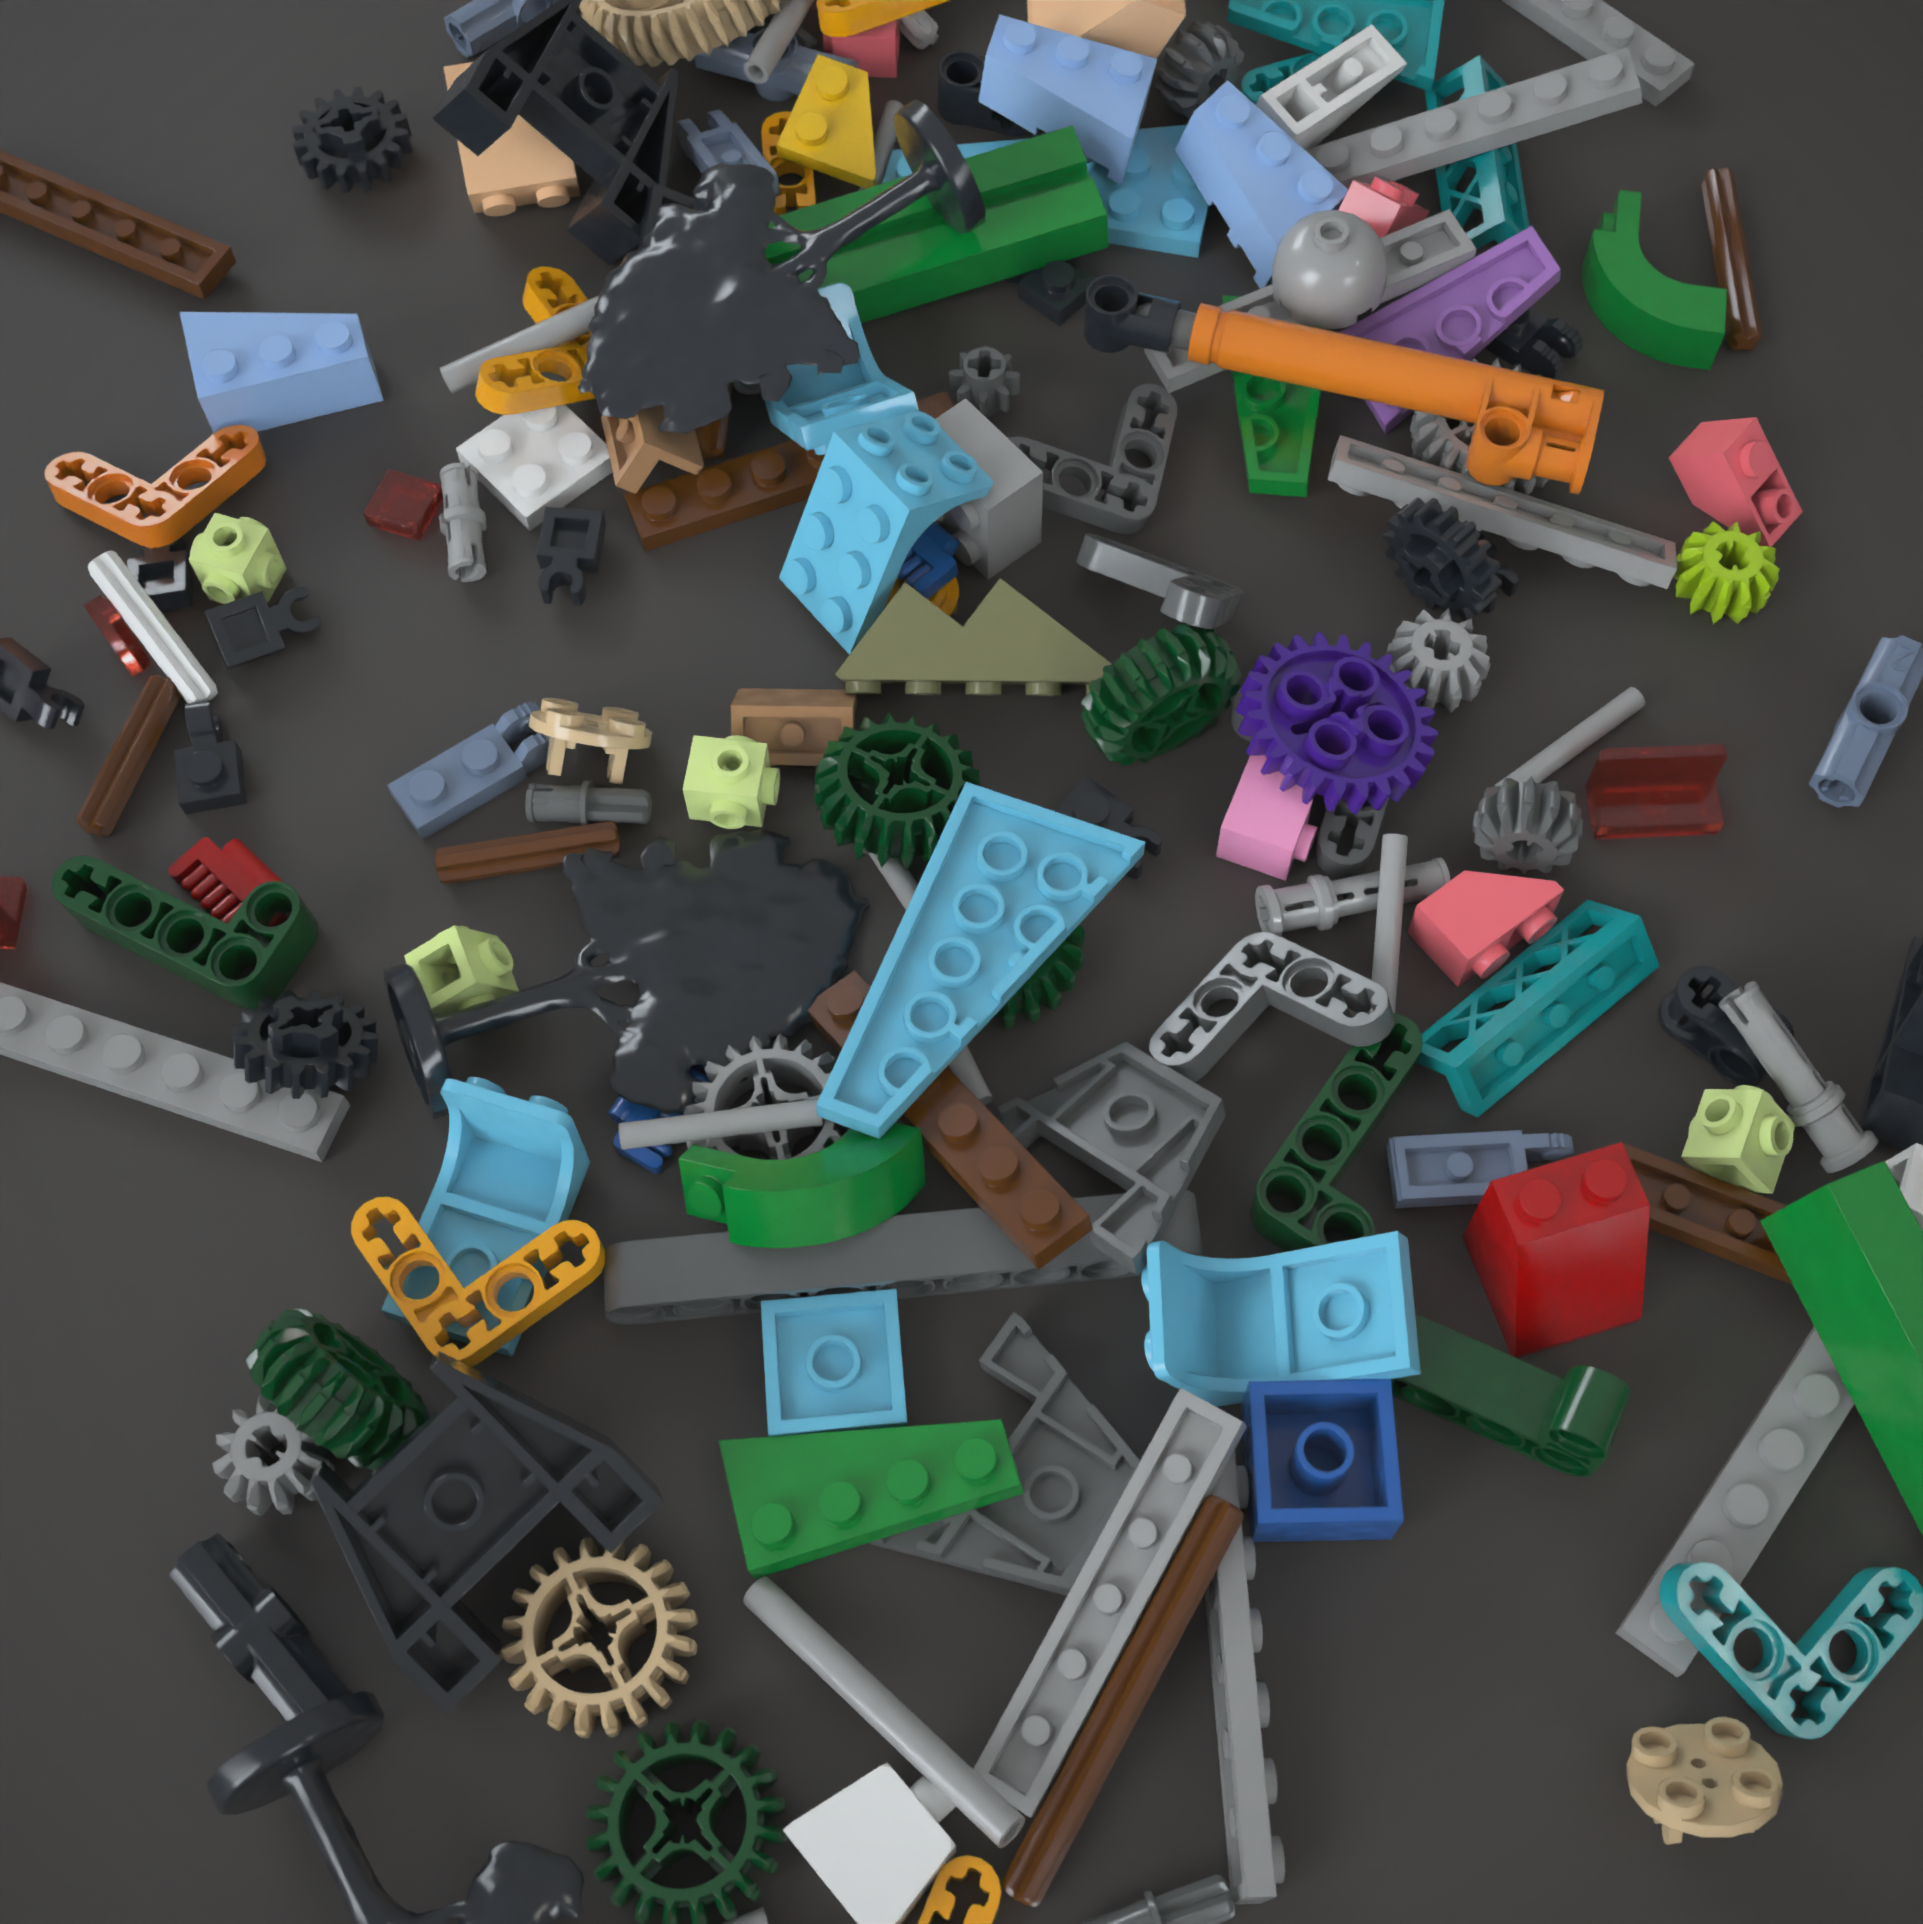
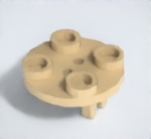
M543 698L541 710L533 711L530 714L529 727L538 733L550 737L546 770H548L549 775L561 776L565 749H575L576 743L603 747L605 753L609 754L607 767L609 783L622 785L628 749L649 748L651 745L653 732L645 728L646 723L638 721V712L618 707H603L602 716L578 712L579 704L572 701Z
M1716 1717L1709 1720L1706 1724H1676L1666 1728L1645 1727L1634 1733L1632 1738V1752L1627 1762V1779L1630 1794L1642 1810L1653 1818L1655 1824L1662 1823V1836L1666 1845L1681 1843L1683 1832L1699 1837H1734L1741 1834L1754 1833L1755 1830L1762 1827L1776 1815L1783 1795V1782L1778 1764L1760 1744L1750 1739V1730L1744 1723L1729 1717Z

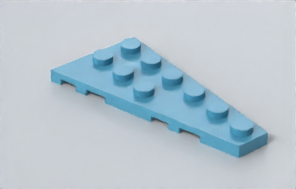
M1187 125L1139 129L1122 185L1108 178V168L1085 156L1089 176L1091 179L1094 178L1107 212L1108 243L1198 258L1210 206L1175 151ZM1026 139L958 144L957 146L963 157L968 158ZM901 149L892 150L882 184L912 174Z
M965 782L816 1104L817 1116L880 1139L1144 855L1145 842Z

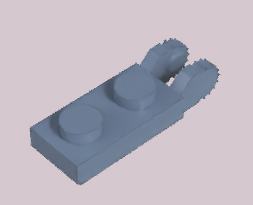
M720 109L707 113L708 131L700 132L689 118L676 122L677 137L681 148H683L687 157L694 162L701 173L719 163L729 165L750 164L764 167L774 176L773 189L775 196L780 194L777 173L737 123H731Z
M531 701L529 703L524 702L523 705H518L516 709L509 710L501 716L495 726L492 723L387 785L392 797L422 839L428 838L526 780L528 773L546 763L550 739L547 735L537 733L521 742L515 753L509 747L525 738L528 733L534 731L529 727L530 714L533 711L540 710L535 702L533 704Z
M1522 1130L1389 1138L1386 1150L1394 1209L1479 1204L1492 1180L1528 1170L1527 1161H1551L1570 1156L1571 1153H1574L1572 1137L1569 1134L1563 1133L1522 1134Z

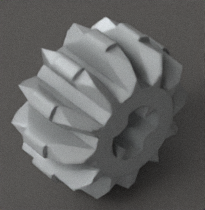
M1449 608L1440 616V619H1434L1423 609L1420 615L1416 617L1415 623L1403 620L1402 624L1397 628L1395 638L1392 643L1388 644L1386 655L1390 654L1393 656L1389 669L1393 673L1403 670H1409L1412 673L1405 686L1408 689L1421 688L1426 691L1422 699L1424 707L1433 709L1435 704L1440 702L1452 713L1459 706L1461 699L1472 702L1473 698L1479 693L1481 682L1487 678L1490 669V657L1485 654L1488 647L1486 643L1487 636L1472 634L1474 628L1472 618L1459 624L1453 622Z
M259 1395L256 1404V1415L250 1417L241 1409L233 1410L232 1418L239 1428L236 1433L225 1432L216 1434V1444L228 1453L212 1463L214 1472L219 1477L229 1479L224 1487V1493L233 1502L246 1499L247 1508L256 1515H264L272 1503L283 1515H292L295 1506V1494L299 1492L310 1501L318 1500L310 1480L315 1468L323 1461L334 1471V1465L322 1457L331 1450L322 1445L317 1446L311 1437L303 1431H297L295 1425L285 1416L278 1414L277 1407L261 1395ZM283 1444L287 1448L285 1453L276 1452V1455L281 1459L277 1463L268 1466L264 1462L266 1456L275 1458V1455L270 1451L274 1447Z

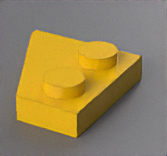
M818 54L776 145L778 157L865 189L876 186L877 177L868 72Z

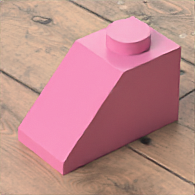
M1250 755L1221 825L1216 857L1286 881L1294 859L1306 862L1318 827L1307 824L1313 799L1308 804L1302 803L1303 788L1297 784L1289 790L1281 791L1279 788L1284 775L1279 771L1263 775L1260 771L1267 757L1265 755Z

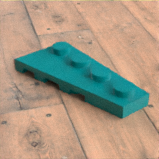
M1229 0L1227 22L1325 55L1372 24L1407 63L1404 69L1393 79L1431 92L1435 76L1444 0Z

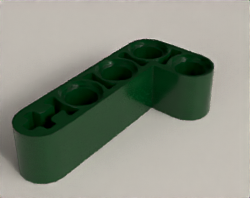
M87 855L74 856L64 861L56 869L51 881V890L55 899L84 928L241 1008L259 1009V998L264 996L275 1001L314 944L318 934V923L308 906L294 888L280 881L265 882L255 887L247 895L229 924L97 858ZM103 894H105L107 898L104 904L96 896L101 897ZM291 912L290 917L283 924L269 927L271 920L277 914ZM150 913L149 918L144 923L133 927L141 916ZM203 938L202 943L195 950L185 953L186 948L191 942ZM256 964L254 971L249 976L236 980L238 973L243 968Z
M1393 1013L1394 1026L1387 1037L1370 1046L1351 1047L1261 1174L1250 1207V1219L1259 1234L1285 1252L1329 1244L1325 1239L1324 1233L1331 1230H1341L1348 1233L1353 1239L1375 1235V1226L1370 1214L1361 1205L1336 1190L1335 1186L1410 1079L1423 1045L1422 1034L1418 1026L1408 1017ZM1387 1049L1394 1051L1385 1062L1381 1073L1373 1067L1377 1055L1384 1054ZM1345 1094L1357 1095L1366 1101L1369 1108L1364 1110L1350 1109L1341 1102L1339 1096ZM1311 1143L1324 1145L1332 1151L1334 1159L1328 1161L1315 1160L1305 1152L1303 1147ZM1274 1194L1288 1195L1297 1202L1299 1209L1291 1213H1282L1275 1210L1269 1204L1267 1198Z
M1415 1313L1421 1374L1391 1379L1392 1396L1567 1475L1585 1478L1592 1476L1608 1458L1631 1397L1632 1390L1625 1382L1606 1371L1585 1365L1571 1367L1564 1377L1560 1378Z

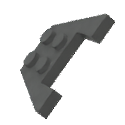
M1124 1042L1053 1078L1055 1088L1027 1102L1020 1097H1016L998 1106L999 1116L996 1118L1025 1149L1039 1137H1044L1127 1191L1092 1224L1093 1230L1089 1232L1092 1246L1135 1275H1138L1147 1264L1148 1244L1160 1240L1226 1115L1222 1098L1133 1045Z
M1013 1312L982 1355L979 1363L982 1371L1033 1402V1405L1009 1438L1024 1494L870 1542V1544L1068 1596L1138 1467L1140 1460L1094 1404L1091 1405L1072 1382L1068 1372L1054 1355H1050L1026 1321L1020 1315Z

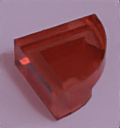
M99 595L83 605L132 677L150 667L148 662L151 660L107 597L104 598L102 595Z

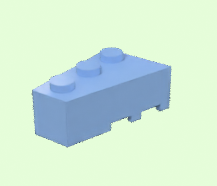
M999 14L985 56L978 102L1035 135L1040 129L1049 133L1073 125L1084 155L1108 168V178L1122 185L1146 107L1157 59Z
M1228 80L1193 112L1175 148L1177 155L1209 206L1216 205L1230 228L1227 236L1234 248L1241 247L1254 267L1256 274L1253 279L1260 289L1272 282L1273 260L1280 240L1285 233L1301 218L1312 213L1339 210L1348 192V189Z
M180 312L197 397L214 433L232 425L250 426L258 432L384 401L374 360L358 314Z

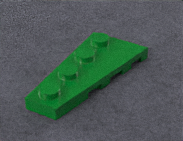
M1222 295V305L1242 296ZM1231 371L1249 493L1307 497L1322 390Z
M1002 1419L718 1440L748 1572L754 1579L1024 1494Z

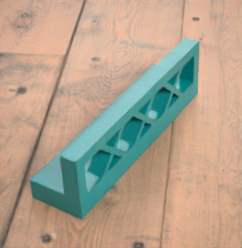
M1479 55L1435 81L1431 92L1425 90L1427 111L1444 106L1443 99L1463 87L1464 93L1459 101L1507 86V84ZM1516 143L1436 167L1442 212L1450 209L1461 227L1464 226L1473 209L1483 212L1484 223L1466 232L1476 249L1492 240L1500 244L1530 227ZM1467 167L1476 169L1477 173L1466 192H1457L1456 186Z
M1587 899L1422 1033L1423 1046L1416 1063L1445 1075L1460 1109L1478 1118L1660 967L1641 916ZM1593 924L1602 927L1594 934L1578 937ZM1558 963L1549 971L1533 974L1542 966ZM1513 1000L1504 1008L1486 1012L1497 1003ZM1466 1038L1449 1053L1440 1050L1449 1041Z

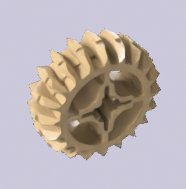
M583 1538L579 1547L581 1559L573 1562L563 1547L556 1548L553 1551V1558L559 1569L549 1576L543 1567L534 1565L529 1573L540 1586L534 1594L525 1589L513 1591L512 1599L522 1609L527 1611L525 1616L512 1615L505 1617L502 1627L507 1633L522 1637V1640L509 1643L502 1648L501 1652L502 1658L507 1663H525L513 1672L509 1677V1683L516 1691L534 1687L524 1703L525 1707L532 1714L540 1713L552 1704L547 1723L553 1729L560 1731L568 1724L575 1713V1733L581 1738H589L594 1731L596 1718L601 1716L605 1733L609 1737H616L620 1735L622 1727L620 1713L628 1711L633 1722L641 1728L648 1724V1715L641 1706V1703L651 1696L656 1704L663 1709H667L672 1704V1699L660 1685L665 1678L676 1684H685L689 1678L688 1672L680 1664L673 1662L674 1656L689 1657L696 1655L698 1646L693 1639L677 1635V1633L691 1629L697 1625L698 1619L695 1611L692 1609H675L685 1602L690 1596V1592L684 1582L665 1586L674 1572L673 1567L667 1560L659 1561L647 1570L651 1558V1552L647 1546L639 1544L624 1561L625 1548L623 1542L612 1553L605 1548L604 1556L599 1557L594 1541L591 1538ZM600 1582L624 1583L640 1590L647 1597L635 1604H632L627 1599L613 1606L603 1605L595 1599L588 1585ZM568 1599L572 1610L571 1624L565 1633L552 1641L553 1649L545 1653L546 1633L550 1621L559 1606ZM588 1608L599 1622H603L609 1630L616 1629V1633H607L613 1640L608 1646L614 1659L613 1665L602 1651H598L591 1642L584 1644L585 1639H593L588 1633L589 1629L593 1627L587 1614ZM656 1619L657 1633L651 1655L642 1669L632 1677L633 1673L627 1659L629 1648L635 1639L647 1632L645 1624ZM588 1666L598 1667L602 1669L604 1675L608 1678L613 1690L593 1694L575 1692L559 1685L553 1676L566 1668L573 1673Z

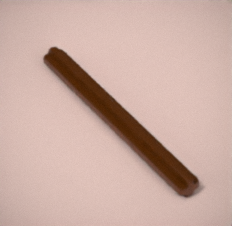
M1210 1494L1201 1505L1001 1881L1002 1889L1009 1896L1024 1905L1036 1907L1041 1903L1243 1521V1512L1237 1506L1219 1496Z

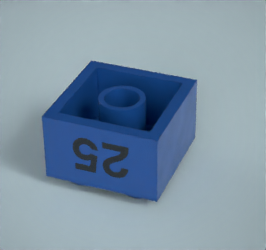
M1391 1379L1249 1381L1241 1403L1242 1421L1247 1425L1243 1433L1245 1468L1249 1482V1530L1253 1542L1391 1540L1404 1522Z

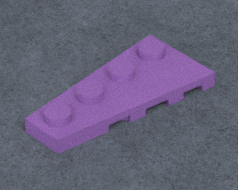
M1533 226L1339 333L1470 361L1560 281L1561 269ZM1364 400L1385 435L1414 411Z

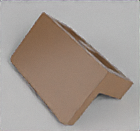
M662 405L644 408L635 417L628 419L602 415L601 421L615 485L636 494L658 460L697 475L704 466L695 429L688 433L660 432L658 426L664 420V406Z
M740 688L730 705L731 736H745L756 742L767 743L771 765L818 766L820 759H823L828 742L838 741L844 726L855 729V710L858 703V694H845V690Z

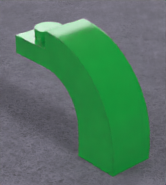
M1619 190L1612 213L1603 212L1598 230H1593L1582 264L1583 289L1592 311L1611 334L1635 351L1668 364L1710 370L1725 334L1727 289L1678 282L1657 271L1644 257L1639 244L1641 192Z
M894 1123L880 1139L850 1128L838 1141L829 1147L810 1155L792 1159H756L698 1145H692L679 1157L687 1215L727 1224L730 1243L750 1247L796 1248L834 1242L854 1236L893 1217L905 1208L926 1185L921 1128Z

